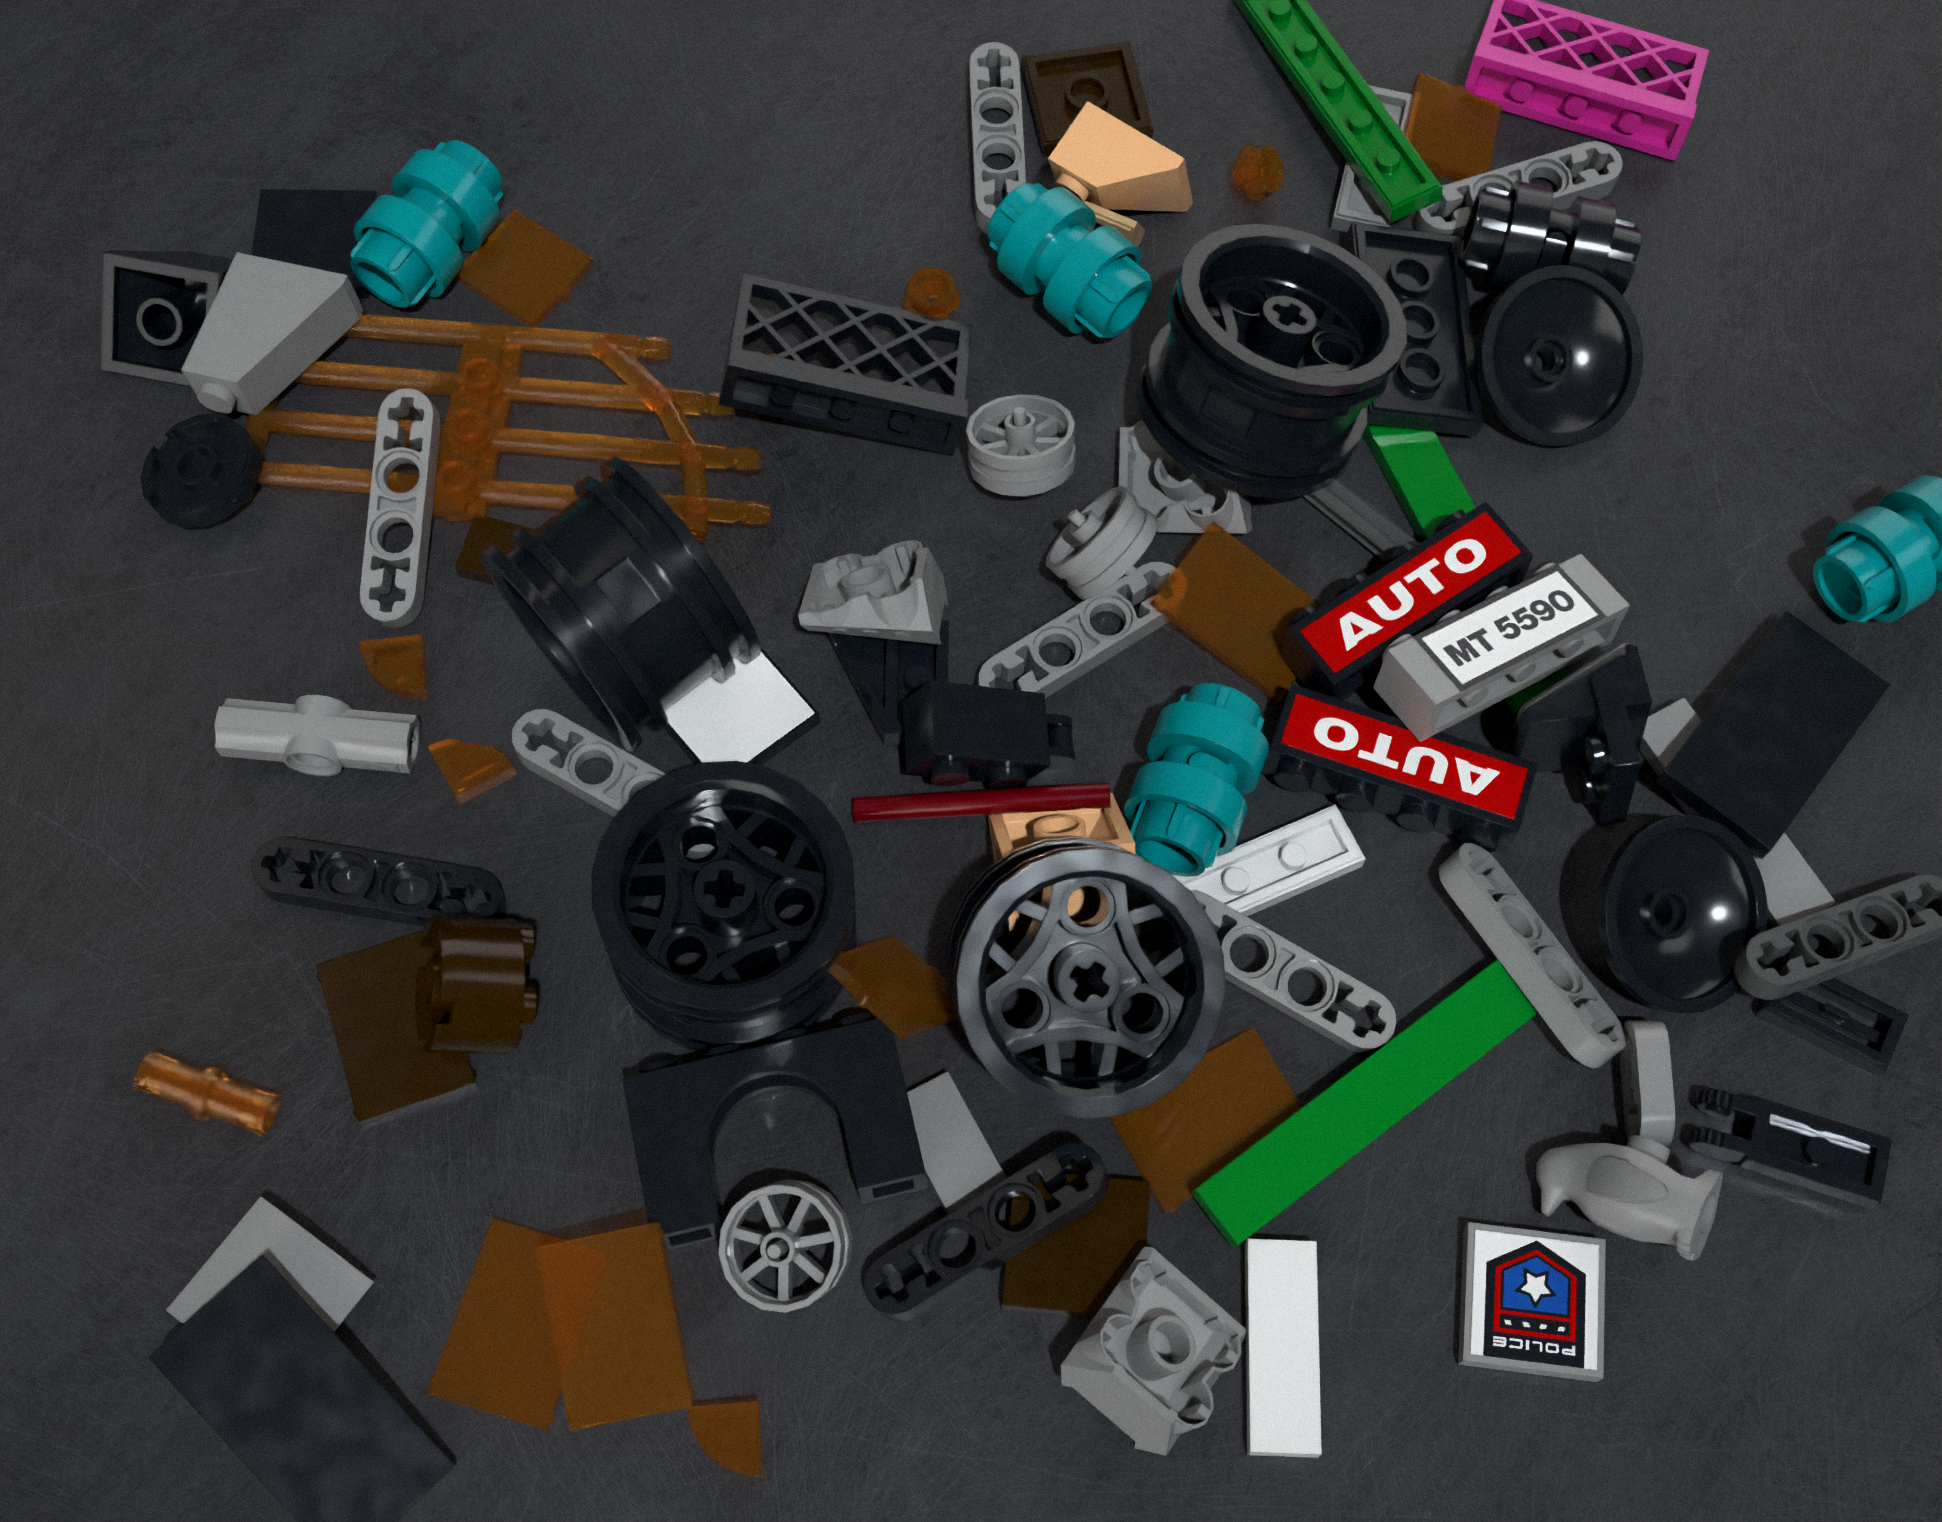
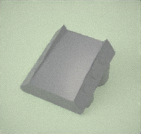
M1140 420L1132 427H1120L1119 486L1127 488L1137 498V504L1148 509L1158 519V529L1156 532L1248 534L1253 530L1251 522V495L1224 489L1198 477L1179 464L1154 440L1143 420Z
M915 540L892 544L882 549L877 555L863 557L860 554L851 553L834 557L826 562L813 564L798 613L799 622L802 627L809 631L941 645L939 632L944 605H948L944 577L929 548H923L922 543Z
M1144 1246L1062 1362L1061 1383L1063 1386L1074 1388L1135 1441V1449L1166 1456L1180 1434L1207 1423L1214 1408L1213 1395L1210 1389L1220 1374L1235 1367L1242 1353L1241 1343L1247 1335V1329L1153 1247Z

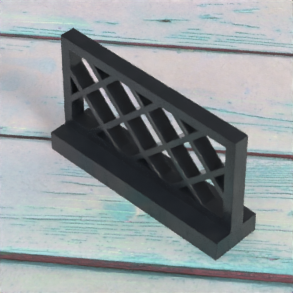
M743 273L719 405L953 456L968 413L969 399H965L972 325ZM751 296L774 301L783 311L765 319L750 303ZM816 312L831 314L841 325L823 332L809 315ZM792 323L809 339L793 348L776 332ZM873 325L889 327L898 338L882 346L867 328ZM850 336L867 352L852 361H849L835 345V343ZM933 337L955 342L956 348L954 352L939 358L924 341ZM762 338L776 356L744 350L742 347ZM907 349H910L924 365V367L910 374L893 358V356ZM820 351L835 369L807 364L802 359ZM878 364L894 382L866 377L860 372ZM936 377L951 395L924 390L919 385Z

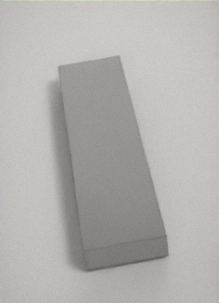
M1685 698L1648 716L1639 750L1658 776L1701 722V719ZM1672 794L1686 815L1704 817ZM1785 832L1763 859H1760L1750 851L1760 870L1765 886L1768 907L1767 926L1769 929L1833 907L1837 903Z

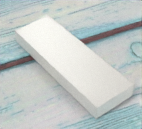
M1335 804L1234 847L1231 852L1225 855L1216 856L1213 866L1205 868V871L1198 876H1172L1189 890H1198L1206 893L1241 914L1249 916L1363 866L1366 858ZM1222 921L1220 928L1229 924Z
M1247 1239L1245 1243L1247 1455L1318 1458L1322 1454L1317 1241Z

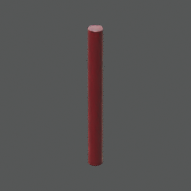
M1109 782L856 797L853 799L855 823L1111 808Z

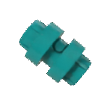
M450 140L447 143L440 142L434 150L420 149L415 151L392 179L391 185L394 196L381 195L377 197L354 226V235L358 243L350 252L351 269L357 279L371 293L390 305L405 308L415 306L422 296H440L463 268L464 259L461 251H474L478 249L500 220V210L497 202L503 196L502 177L495 165L483 153L465 142Z
M1025 183L1018 186L998 205L987 228V236L990 239L989 246L998 252L997 266L999 271L1028 295H1035L1045 290L1043 297L1044 309L1072 333H1082L1090 330L1100 339L1114 338L1120 335L1139 317L1153 291L1151 275L1140 267L1142 261L1141 250L1113 226L1105 225L1094 230L1096 220L1094 211L1067 188L1056 187L1047 190L1040 183Z
M1929 475L1919 476L1885 496L1879 503V506L1867 507L1831 529L1826 539V554L1815 562L1813 577L1821 598L1834 613L1846 620L1857 623H1864L1871 618L1881 622H1892L1928 601L1934 591L1942 590L1941 478Z
M1202 683L1193 686L1188 694L1182 695L1179 702L1171 703L1161 710L1147 745V754L1151 762L1141 766L1137 771L1124 805L1125 816L1132 824L1130 833L1135 841L1136 855L1158 865L1172 875L1193 877L1202 874L1205 868L1212 867L1216 856L1225 855L1234 849L1248 811L1243 795L1251 793L1256 788L1269 753L1268 741L1261 732L1264 719L1261 716L1258 705L1250 697L1225 685Z

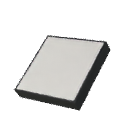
M761 648L760 655L751 662H743L735 657L733 659L736 667L735 674L725 682L718 681L710 676L667 708L665 713L668 717V725L664 727V730L694 765L704 762L740 761L762 766L820 724V713Z

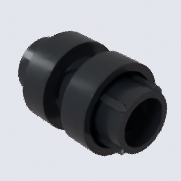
M1519 180L1512 184L1509 192L1491 187H1486L1478 192L1466 223L1460 259H1462L1466 266L1486 270V284L1505 288L1515 279L1531 271L1549 266L1563 265L1579 267L1599 275L1614 286L1623 296L1637 263L1642 234L1635 223L1616 218L1615 204L1579 195L1573 201L1569 211L1552 208L1553 190L1551 188Z

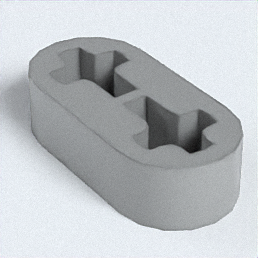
M1628 1020L1623 1025L1627 1036V1043L1619 1052L1626 1136L1628 1140L1630 1135L1642 1136L1667 1147L1672 1142L1675 1130V1101L1668 1031L1662 1021Z

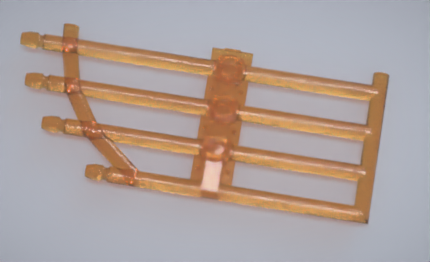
M362 314L360 320L342 336L463 345L457 372L315 361L292 382L390 391L412 388L422 393L451 395L445 423L441 422L432 516H442L446 521L470 522V519L473 518L485 519L489 503L563 509L577 499L574 486L495 480L500 454L503 451L609 460L616 456L628 462L681 466L684 495L659 494L677 515L684 519L685 525L698 541L707 539L708 522L735 524L737 521H742L745 525H762L770 522L771 506L769 504L752 500H745L744 503H741L737 499L708 497L705 468L728 469V467H734L735 470L740 471L757 470L762 465V451L744 446H737L735 449H732L729 445L699 443L684 414L701 415L703 412H706L709 416L733 415L735 408L719 405L720 392L704 394L703 391L669 389L636 360L640 356L645 357L647 360H663L671 357L672 342L662 337L646 336V338H640L639 335ZM524 350L595 355L628 385L518 377ZM279 394L257 416L249 414L245 430L259 444L261 458L263 459L270 433L376 441L378 417L278 410L276 408L280 397ZM512 400L656 411L671 441L506 427ZM397 419L398 423L406 430V444H412L409 440L412 422L417 420ZM262 461L257 484L370 494L372 470ZM392 471L388 479L389 488L396 493L408 492L416 486L420 475L419 473ZM254 489L244 504L251 502Z

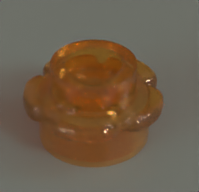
M1248 144L1240 150L1238 158L1233 164L1232 174L1234 183L1239 190L1247 191L1246 195L1249 199L1260 201L1264 199L1266 193L1276 192L1281 187L1284 169L1281 157L1273 147H1262L1260 145L1254 147L1252 144Z
M928 267L917 271L911 277L905 287L907 296L903 299L904 307L908 311L947 319L950 312L953 313L959 308L961 295L959 290L955 289V282L948 272L940 268ZM934 297L937 298V300L928 301L926 298Z

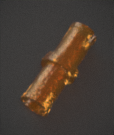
M154 1050L149 1051L144 1057L134 1080L136 1084L134 1090L136 1092L146 1093L188 1108L189 1116L206 1121L213 1117L253 1131L261 1137L266 1136L272 1128L281 1104L279 1103L281 1100L280 1095L270 1094L228 1079L227 1072L223 1069L211 1065L203 1070L163 1056L160 1052Z

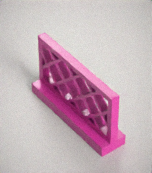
M1493 0L1460 98L1676 161L1695 116L1697 108L1695 103L1709 50L1538 0ZM1501 12L1522 17L1528 23L1513 27ZM1567 30L1574 32L1581 39L1566 43L1557 31ZM1540 37L1549 48L1534 52L1525 40ZM1619 45L1629 48L1633 55L1620 58L1610 46ZM1508 46L1511 50L1502 47ZM1593 52L1602 64L1588 68L1578 56ZM1670 60L1691 66V69L1674 74L1664 61ZM1561 61L1563 65L1557 64L1555 62ZM1646 67L1655 77V80L1641 83L1632 71ZM1614 76L1617 81L1608 78ZM1668 92L1670 96L1663 95L1662 93Z

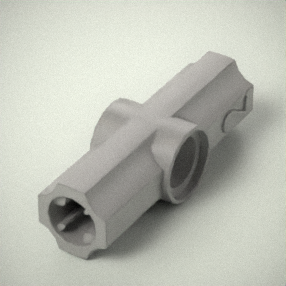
M323 695L300 696L295 704L226 698L224 704L218 707L214 724L216 734L215 748L220 756L284 762L295 771L314 776L337 775L341 772L342 767L411 773L414 765H417L420 751V722L417 715L353 710L345 702Z

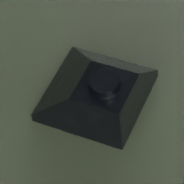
M108 250L103 252L101 370L190 386L181 369L233 259L192 251Z

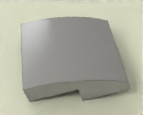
M260 1196L168 1306L166 1311L182 1324L187 1323L261 1255H264L325 1323L335 1331L374 1282Z

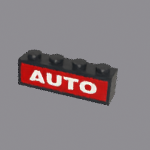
M1486 501L1467 514L1463 510H1458L1445 518L1435 529L1434 535L1418 545L1414 541H1410L1399 547L1387 559L1385 566L1370 576H1367L1366 573H1359L1349 579L1338 590L1336 597L1325 605L1318 608L1315 604H1312L1299 611L1287 624L1281 657L1308 689L1345 700L1377 679L1383 663L1382 654L1394 640L1405 634L1415 636L1433 627L1447 613L1453 610L1463 612L1483 602L1490 593L1502 586L1512 588L1522 583L1534 555Z
M1291 684L1261 775L1274 778L1278 785L1290 791L1308 792L1310 790L1334 798L1340 806L1354 812L1365 813L1374 811L1395 818L1401 826L1411 831L1420 833L1434 831L1458 839L1461 845L1473 843L1481 846L1489 853L1498 852L1505 855L1520 830L1538 763L1443 732H1439L1419 742L1397 717Z

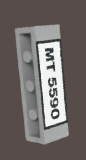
M1582 554L1559 565L1548 563L1538 569L1530 579L1512 588L1502 586L1490 593L1483 602L1463 612L1453 610L1444 615L1433 627L1415 636L1405 634L1394 640L1382 654L1383 663L1373 688L1418 741L1422 742L1611 644L1630 604Z

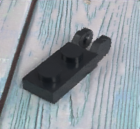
M1703 1089V1091H1700L1696 1106L1699 1108V1111L1724 1121L1748 1124L1744 1139L1710 1128L1692 1129L1688 1143L1690 1149L1720 1161L1740 1162L1739 1167L1870 1209L1881 1204L1892 1144L1890 1138L1761 1097L1755 1101L1736 1094H1729L1726 1091H1719L1718 1089Z

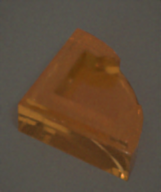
M422 634L359 641V649L365 665L373 679L381 687L403 698L414 700L429 699L426 644Z
M460 739L442 740L427 746L460 805L517 775L510 760L501 751L492 746L489 748L477 743L461 742Z
M758 1401L687 1407L692 1432L700 1447L713 1462L737 1475L753 1478L764 1477L760 1404Z

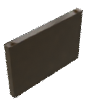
M423 930L316 965L318 970L317 979L322 985L354 1105L353 1114L361 1126L477 1087L475 1081L477 1074L471 1067L468 1053H424L422 1050L428 1039H419L417 1033L415 1011L417 967L426 966L427 959L432 957L433 947H420Z

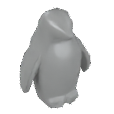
M1630 1135L1627 1146L1610 1143H1585L1552 1148L1544 1152L1536 1163V1179L1541 1189V1212L1545 1216L1550 1217L1563 1202L1572 1201L1579 1206L1584 1215L1595 1225L1633 1240L1673 1245L1680 1256L1692 1261H1696L1700 1257L1714 1222L1723 1172L1708 1170L1695 1179L1682 1176L1666 1164L1670 1154L1669 1148L1654 1140L1638 1135Z

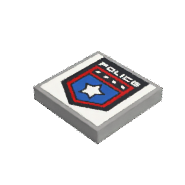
M1468 1222L1463 1229L1458 1365L1591 1382L1602 1380L1604 1378L1606 1239Z

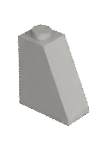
M236 252L181 371L197 395L198 401L205 407L223 414L231 413L233 410L257 416L358 322L364 309L348 276L345 274Z

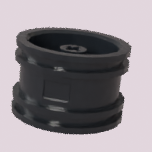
M1266 224L1229 226L1207 234L1191 247L1179 271V277L1170 294L1169 323L1160 329L1147 354V361L1139 375L1136 395L1141 418L1154 440L1175 461L1198 477L1224 489L1254 497L1290 498L1309 495L1330 486L1345 472L1367 426L1368 406L1384 392L1407 344V322L1400 302L1387 283L1365 262L1344 248L1314 234L1285 226Z
M614 456L600 465V473L603 479L601 482L589 475L574 484L576 500L532 532L518 525L506 533V539L510 546L506 551L502 552L494 545H490L480 552L479 556L499 593L553 668L602 727L621 746L632 752L642 744V738L638 730L646 725L652 731L659 732L668 725V717L665 713L667 708L710 676L718 681L725 682L735 674L736 667L733 659L737 657L743 662H751L760 655L761 645L757 633L737 596L696 537L663 497L639 472L624 460Z
M740 761L699 763L670 772L641 789L616 814L600 841L591 874L592 909L619 988L636 1015L660 1036L688 1050L703 1053L712 1048L727 1044H740L744 1046V1049L770 1044L771 1037L780 1032L791 1029L809 1030L836 1003L850 977L857 947L853 858L844 831L826 804L801 782L770 767ZM709 844L718 849L715 856L707 862L694 863L684 858V856L688 855V850L695 845ZM765 846L786 857L782 862L763 853L759 849ZM665 895L660 918L639 913L641 904L646 896ZM799 904L806 906L813 912V916L802 925H788L778 918L783 909L790 905ZM638 944L647 946L644 952ZM686 953H698L707 959L704 967L691 975H681L671 969L674 961L680 955ZM778 966L776 970L768 975L743 982L744 979L755 972Z
M1079 836L1049 838L1012 850L985 869L964 894L950 924L944 955L947 992L957 1020L965 1032L971 1048L990 1075L1013 1095L1051 1114L1081 1119L1121 1116L1155 1103L1183 1083L1203 1059L1221 1021L1226 993L1224 954L1211 919L1194 894L1168 871L1108 841ZM1126 885L1135 889L1144 898L1127 903ZM1080 887H1095L1101 899L1097 914L1088 921L1078 922L1071 920L1067 910L1071 894ZM1043 889L1041 903L1030 898ZM1016 910L1032 917L1033 921L1026 936L1010 954L995 939L1001 926ZM1160 917L1168 942L1147 957L1140 947L1133 925ZM990 956L1000 966L985 976L988 957ZM1076 966L1083 969H1091L1089 976L1085 980L1077 976L1071 978V971ZM1169 973L1168 982L1166 983L1162 977ZM1019 988L1034 991L1037 997V1006L1030 1017L1022 1021H1010L1003 1017L1002 1004L1010 992ZM1137 993L1151 994L1154 1000V1010L1151 1017L1140 1025L1130 1026L1125 1024L1122 1019V1009L1129 997ZM1076 1040L1095 1042L1090 1061L1060 1062L1058 1042ZM1039 1046L1040 1058L1025 1052V1050Z

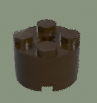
M429 917L422 933L420 947H433L432 957L427 959L425 967H417L415 989L418 1038L428 1039L422 1050L424 1053L509 1054L512 1050H516L520 1043L521 1028H532L536 1018L537 997L535 988L525 987V964L531 962L534 949L532 925L530 923H517L514 919Z

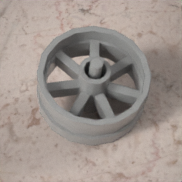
M1017 394L1006 396L980 406L969 417L966 427V440L969 447L968 464L973 479L987 490L1008 496H1030L1045 493L1062 485L1073 474L1077 460L1076 446L1074 444L1075 422L1071 412L1058 401L1040 395Z
M1118 486L1109 489L1095 498L1080 512L1074 509L1069 513L1067 518L1071 522L1053 543L1046 557V566L1057 577L1067 581V587L1082 600L1092 598L1108 589L1124 574L1129 576L1135 571L1136 567L1134 564L1140 559L1156 534L1158 519L1148 509L1140 507L1137 504V498L1127 488Z
M785 1179L749 1192L731 1208L721 1227L718 1254L725 1278L742 1299L761 1310L786 1313L811 1305L840 1282L851 1261L853 1235L846 1212L831 1193L811 1182ZM787 1193L801 1197L788 1225H785L772 1196L773 1194ZM758 1201L772 1233L741 1226L749 1209ZM813 1204L827 1220L830 1230L810 1234L803 1226ZM740 1240L761 1245L760 1253L762 1257L747 1269L745 1268L739 1248ZM834 1242L833 1263L829 1272L807 1254L810 1246ZM793 1261L820 1285L809 1293L792 1296ZM769 1265L778 1267V1295L760 1286L754 1279L756 1275Z

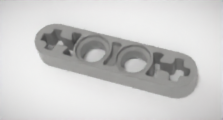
M998 42L980 45L972 52L969 61L975 219L979 228L986 234L989 221L996 210L994 205L995 190H1005L1006 197L1015 188L1026 183L1020 64L1017 53L1011 47ZM988 68H998L1000 87H990ZM1001 108L1007 111L1011 118L1004 123L993 124L984 120L981 115L988 109ZM1001 153L1009 156L1014 163L1007 169L996 170L988 167L983 160L991 154Z
M1599 141L1585 142L1443 185L1442 200L1416 211L1413 222L1414 230L1461 236L1462 241L1469 213L1478 192L1486 187L1509 192L1516 180L1529 183V180L1542 177L1552 181L1558 189L1557 192L1553 193L1552 208L1560 210L1569 209L1575 198L1579 195L1596 200L1602 199L1612 192L1617 183L1623 165L1621 155L1614 147L1607 143ZM1585 166L1590 167V169L1583 171ZM1599 171H1603L1604 174H1603V175H1599L1598 172H1599ZM1432 212H1437L1439 216L1431 217ZM1452 216L1450 222H1445L1443 219Z
M412 388L398 389L390 393L381 403L378 413L360 585V601L365 612L381 625L390 628L404 627L413 622L420 614L423 605L441 430L440 414L435 405L422 392ZM410 407H414L423 417L422 421L412 422L409 438L417 449H422L420 452L406 448V430L397 421L398 417L408 416ZM410 463L416 465L420 475L416 486L405 493L391 491L388 479L392 470L400 464ZM400 522L410 524L413 528L414 536L409 547L399 553L386 552L383 547L382 538L387 528ZM382 563L396 567L395 586L406 595L404 601L394 602L391 612H388V608L378 601L380 594H389L392 585V574L385 568H380ZM410 567V569H409L408 572H405V571H403V570H401V569H397V568Z
M1149 562L1138 567L1131 575H1125L1108 589L1092 598L1084 600L992 656L981 667L978 686L995 687V678L999 676L1006 682H1011L1020 677L1017 681V690L1045 693V698L1173 620L1181 610L1186 591L1185 580L1181 572L1173 565L1165 562ZM1147 585H1151L1155 590H1161L1165 587L1168 589L1166 601L1155 595L1142 602L1145 598ZM1140 603L1139 614L1137 618L1136 612L1133 607ZM1110 611L1122 619L1124 628L1115 635H1102L1092 628L1090 619L1099 612ZM1061 642L1072 649L1074 659L1067 665L1054 667L1045 663L1039 652L1048 643ZM1024 659H1027L1031 671L1023 675Z
M534 709L523 714L516 721L512 729V743L519 761L527 769L613 817L639 790L666 775V773L557 712L548 709ZM548 730H551L555 745L568 753L563 768H559L563 763L558 751L547 745H541L536 751H532L533 748L529 736L535 734L542 737ZM603 758L613 765V771L604 782L587 784L577 777L579 767L588 759ZM699 844L689 849L688 855L684 857L696 862H707L715 856L718 849L709 844Z
M1464 843L1439 866L1438 873L1444 888L1566 1050L1584 1066L1590 1068L1601 1067L1626 1046L1627 1036L1621 1022L1497 860L1481 846L1473 843Z
M1190 890L1211 919L1216 932L1220 929L1222 921L1232 926V929L1220 942L1224 954L1225 979L1342 1047L1357 1053L1370 1052L1382 1046L1394 1034L1397 1023L1396 1012L1391 1002L1380 992L1212 896L1198 890ZM1159 919L1160 933L1164 941L1168 942L1161 919ZM1242 937L1257 940L1265 950L1266 960L1262 969L1249 973L1239 970L1230 958V948L1233 941ZM1298 970H1307L1319 977L1323 984V995L1317 1004L1304 1006L1292 999L1288 992V981L1292 973ZM1338 987L1347 992V996L1339 1002L1340 1005L1353 1012H1358L1366 1005L1374 1010L1371 1021L1379 1026L1378 1032L1370 1030L1362 1037L1357 1036L1352 1032L1355 1028V1020L1339 1010L1332 1015L1331 1022L1322 1017V1013L1335 1001Z

